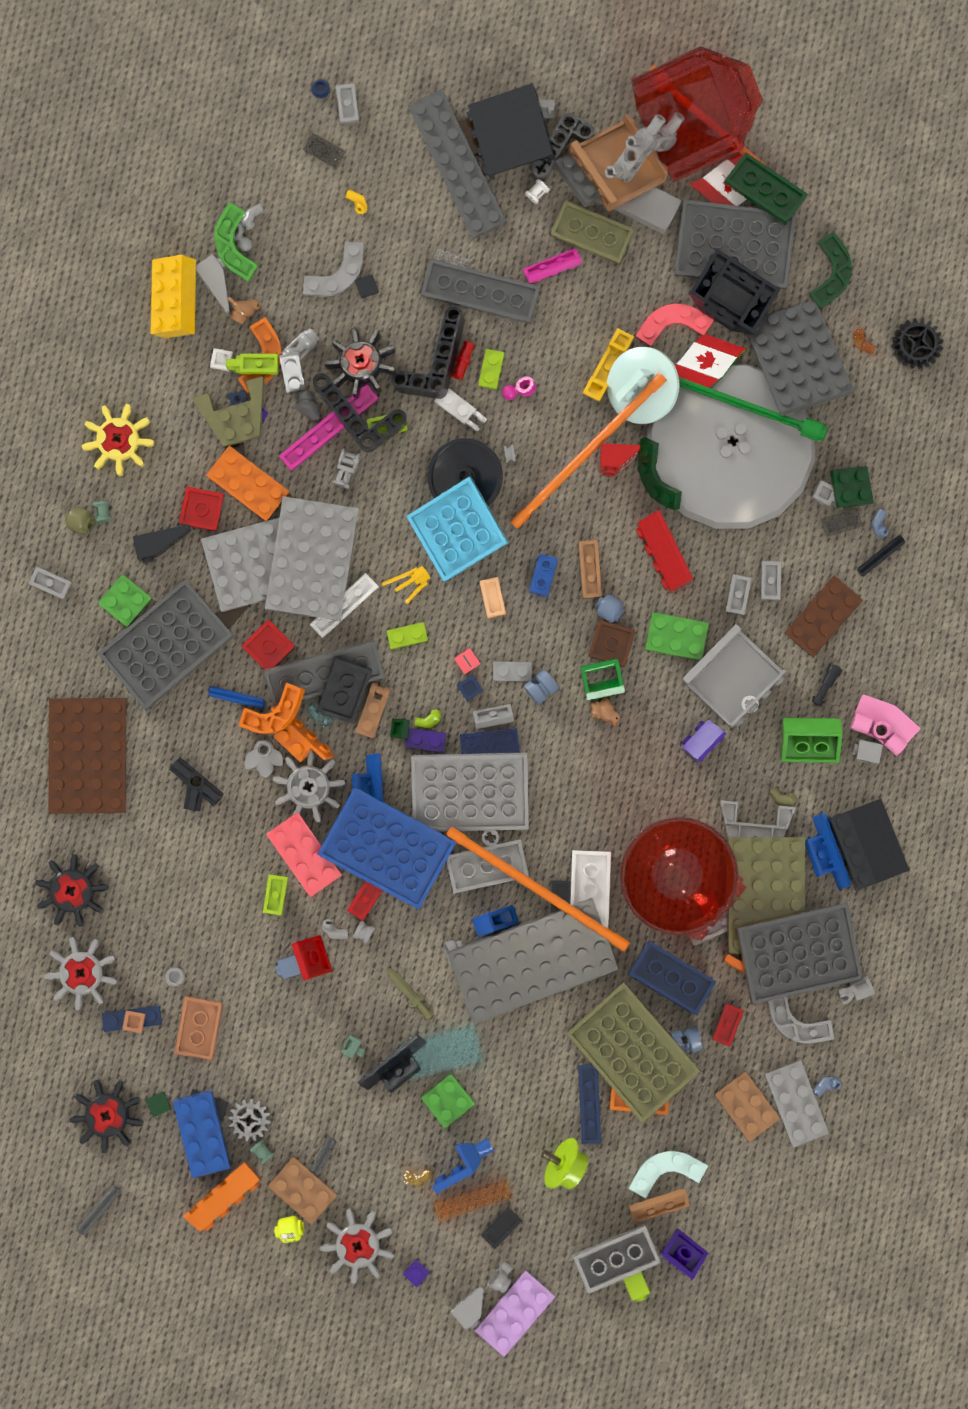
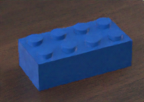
M213 1089L175 1099L173 1105L191 1177L195 1178L230 1169V1156Z

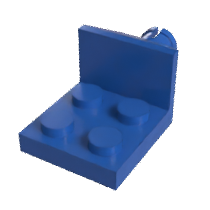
M488 1138L474 1145L473 1143L456 1144V1149L465 1167L461 1164L452 1169V1174L446 1177L443 1174L435 1178L432 1188L436 1194L473 1174L482 1162L481 1159L487 1154L494 1152Z

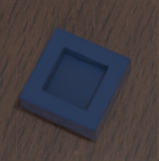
M473 675L457 685L467 702L483 692V689Z

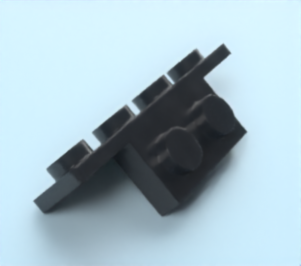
M419 1035L409 1038L403 1046L394 1050L392 1055L379 1062L372 1071L366 1073L358 1081V1084L369 1090L382 1080L386 1089L390 1093L394 1092L421 1070L413 1054L427 1044L426 1040Z

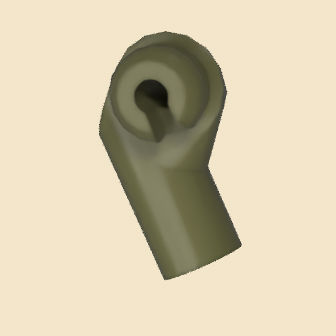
M777 787L768 792L779 806L791 807L797 802L795 794L782 795Z

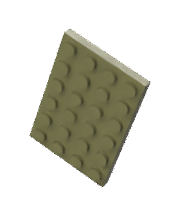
M728 837L727 953L741 954L736 932L737 927L805 912V837Z
M625 982L567 1033L569 1038L642 1123L647 1121L702 1072Z

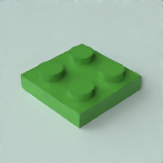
M122 574L98 604L128 628L152 598Z
M452 1074L448 1075L421 1097L444 1128L448 1127L475 1105Z

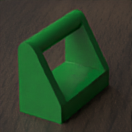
M617 658L580 666L587 700L625 692ZM615 667L617 678L588 684L586 673Z

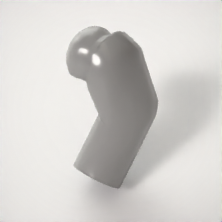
M260 203L246 210L242 224L245 225L247 230L254 228V217L264 212Z
M324 920L322 929L330 939H348V929H337L332 920Z

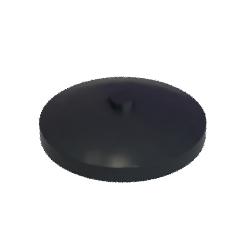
M469 438L455 439L440 447L432 457L428 468V485L433 498L438 497L468 477H472L488 507L499 495L503 482L502 466L496 453L485 443Z

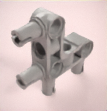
M675 112L668 124L663 125L666 122L665 118L661 115H655L648 127L641 128L634 136H629L626 139V149L613 166L607 167L608 169L605 170L606 177L622 179L625 183L631 181L650 153L653 151H667L673 147L677 140L676 131L684 121V116Z

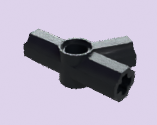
M181 757L169 769L187 784L183 809L200 812L202 798L214 807L224 795L221 790ZM195 777H200L202 780L201 785L198 787L192 785V780Z

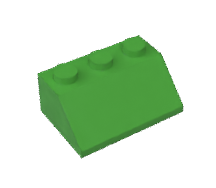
M783 718L781 761L839 763L843 735L841 719Z

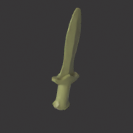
M388 968L387 972L394 984L410 1000L411 1005L409 1008L417 1007L424 1015L425 1020L432 1019L434 1012L430 1011L422 1002L424 995L420 997L414 993L397 972Z

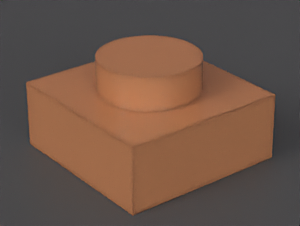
M126 1010L122 1030L142 1033L146 1014Z

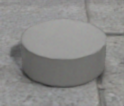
M173 967L166 972L165 980L168 985L177 987L184 982L185 974L180 968Z

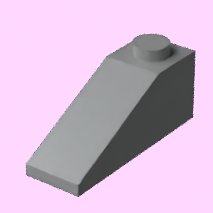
M212 254L196 265V273L226 315L229 316L231 311L226 277L223 270L225 265L219 257L216 259Z

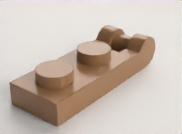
M372 683L355 733L374 739L391 688L386 686L383 688L378 686V683ZM375 693L382 695L381 700L374 698Z

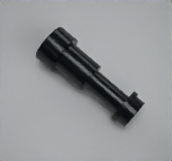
M831 663L826 668L827 672L821 682L822 686L817 696H813L811 701L821 707L825 703L823 699L828 689L832 688L836 678L840 677L843 671Z

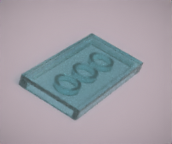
M475 1024L422 1037L426 1040L427 1044L413 1054L421 1070L412 1076L409 1081L484 1062ZM406 1042L400 1043V1047L403 1046Z

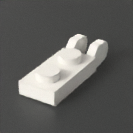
M448 389V393L444 398L435 400L436 404L475 432L479 431V427L469 420L472 415L480 422L485 423L487 421L481 413L476 411L473 406L451 389Z

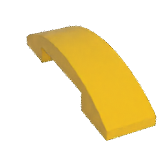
M617 328L583 394L600 402L608 387L607 380L612 365L620 355L628 351L634 336Z

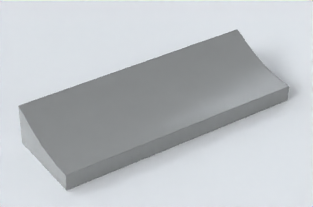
M654 187L614 210L665 235L682 200Z

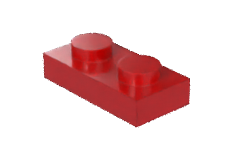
M365 881L347 911L364 921L383 890Z
M725 1003L712 1040L730 1047L744 1010Z

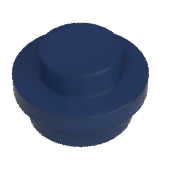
M322 79L316 80L311 86L312 94L316 98L327 97L330 93L328 82Z

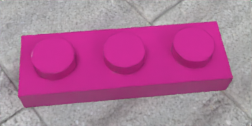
M574 248L523 269V272L529 284L539 282L546 277L557 275L566 269H572L581 264L582 261Z

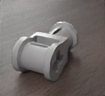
M344 448L342 449L337 466L338 474L332 484L349 489L351 475L354 476L358 468L361 454L358 453L356 455L347 452Z

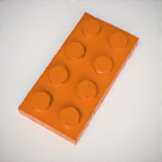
M231 446L227 447L206 474L207 478L264 521H268L282 503L283 496L287 497L290 491Z

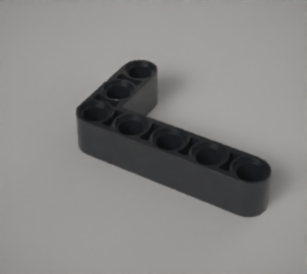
M450 306L445 311L430 375L407 371L395 372L391 377V381L398 392L435 399H442L447 395L465 323V318L459 307ZM459 315L456 319H451L452 316ZM454 332L453 336L447 337L449 333ZM445 350H450L448 354L443 355ZM440 368H446L445 371L441 373L438 372ZM405 379L403 384L398 385L400 380ZM423 382L421 387H416L418 383ZM437 385H442L439 390H434Z
M318 373L313 377V386L316 392L364 452H373L406 426L407 417L405 412L396 409L369 429L325 373ZM324 379L327 383L324 387L317 386L318 380ZM331 394H336L338 400L331 402L328 400V397ZM343 409H348L350 411V414L346 417H342L340 415V411ZM395 416H402L403 421L397 424L393 422V418ZM354 424L362 426L358 432L352 431L351 427ZM381 427H386L388 433L380 435L378 430ZM365 439H372L373 444L366 447L363 445Z

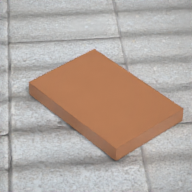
M184 997L174 1054L213 1060L223 1007L222 1002Z

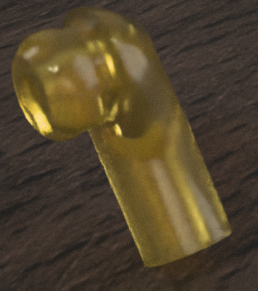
M426 1168L420 1174L406 1171L403 1178L407 1184L420 1186L431 1178L433 1174Z

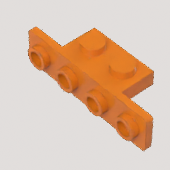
M273 706L271 711L275 710L277 706ZM294 718L285 729L275 733L273 736L299 762L304 761L311 750L316 752L323 760L331 759L334 756L330 747L321 743L317 739V735L305 728L303 722L298 718Z

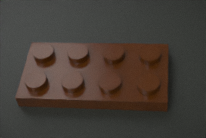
M833 576L784 634L814 658L863 599L836 576Z

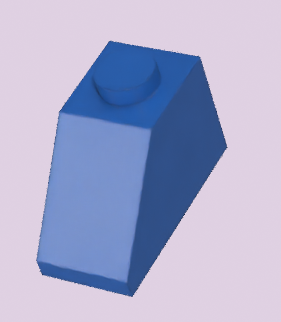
M513 905L472 919L478 937L519 923Z

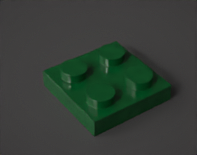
M867 466L830 471L836 509L874 503Z

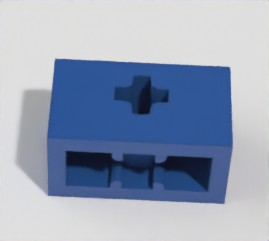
M539 554L529 589L530 594L548 598L558 558Z

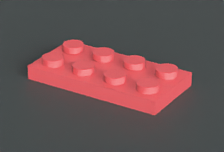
M298 812L266 833L310 897L342 876L335 864L317 855L321 844Z

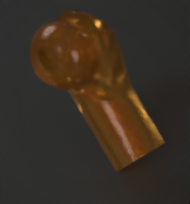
M860 328L853 333L856 347L873 354L876 345L866 342L865 331Z

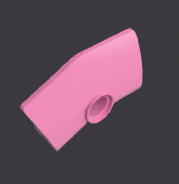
M862 695L850 729L879 740L897 756L920 730V727L896 706L867 695ZM877 726L884 728L885 733L883 736L877 734Z

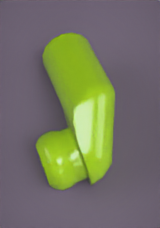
M434 709L426 719L415 717L414 727L433 728L440 722L441 712Z

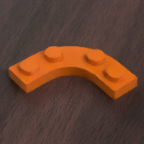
M266 317L250 326L251 331L261 345L262 354L282 355L278 336ZM243 374L237 379L247 395H250L246 381L263 376L265 380L264 385H266L275 375Z
M286 683L281 700L275 710L268 714H261L249 708H244L238 726L260 734H274L285 729L297 715L305 689Z

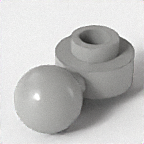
M240 222L237 227L238 232L234 237L238 241V249L242 252H248L252 248V241L243 236L244 226Z

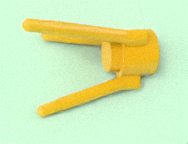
M423 566L418 569L415 567L411 571L384 581L381 584L385 586L410 576L411 579L395 588L397 592L412 582L416 585L420 584L405 601L408 604L423 587L428 585L427 580L430 579V576Z

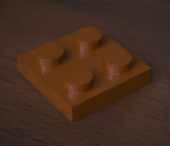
M599 620L588 657L601 661L617 658L619 666L625 667L636 630Z

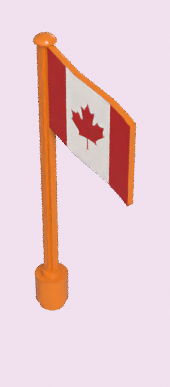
M652 66L645 75L650 85L660 93L665 91L671 94L740 153L722 162L706 176L689 183V185L711 203L741 205L747 199L725 185L724 180L746 152L760 162L762 161L677 90L671 82L673 79L660 67Z

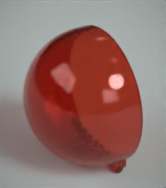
M672 817L648 825L630 842L621 863V889L630 910L648 927L668 935H688L692 939L697 937L702 941L710 932L707 927L711 926L713 928L735 902L733 899L734 895L739 897L747 888L742 883L744 879L738 875L737 861L729 843L717 830L704 822L692 818Z

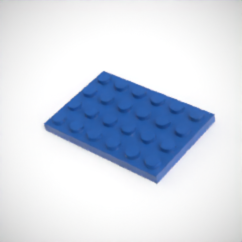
M354 786L317 855L409 905L420 909L456 842Z

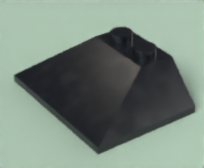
M716 249L689 295L699 311L730 331L753 335L780 288Z

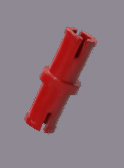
M469 341L463 342L460 355L456 358L457 363L452 374L453 378L460 379L461 381L464 379L467 366L471 363L470 357L475 347L474 343Z

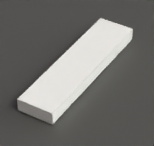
M367 573L346 590L341 621L379 588ZM316 618L310 623V626L323 639L341 621Z

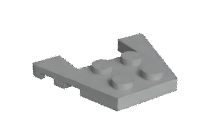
M720 801L728 837H784L796 810V807L778 806L776 826L737 822L738 802Z

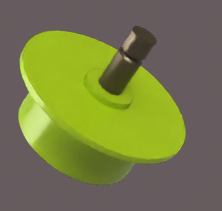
M568 1138L563 1141L554 1154L547 1150H543L541 1153V1157L550 1161L544 1176L545 1185L548 1188L554 1189L561 1185L566 1189H572L584 1176L588 1165V1156L579 1151L576 1139Z

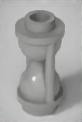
M310 328L307 331L304 330L281 354L298 352L299 359L301 360L318 344L319 337Z

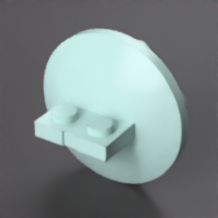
M649 347L633 348L620 355L612 365L607 380L608 397L614 410L619 414L660 372L667 381L627 421L637 424H649L665 417L675 405L679 393L678 373L670 358L663 352Z

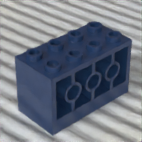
M646 941L627 973L630 977L693 1015L698 1014L717 982L651 941Z

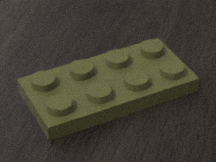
M565 200L550 236L620 265L634 229Z

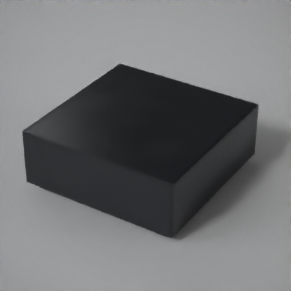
M373 274L355 280L361 299L379 293Z

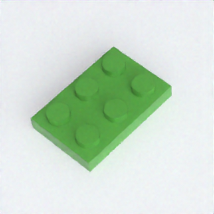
M652 612L645 650L700 661L703 657L709 623Z

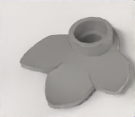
M268 740L258 741L255 744L254 750L249 752L245 758V768L249 770L257 767L258 772L264 778L270 776L274 766L283 765L282 754L273 749V745ZM262 746L267 747L266 753L260 751Z

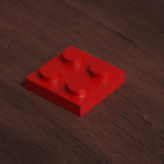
M187 486L179 524H189L190 527L217 532L224 494Z
M268 619L241 647L265 670L276 667L295 648V645Z
M321 935L291 944L304 981L333 972Z

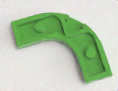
M229 202L215 227L214 241L217 254L230 270L245 280L250 281L259 264L243 255L237 249L234 237L236 229L246 211Z

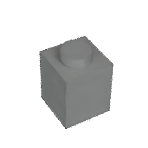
M859 740L858 744L853 746L852 755H855L854 760L875 765L879 764L883 745Z

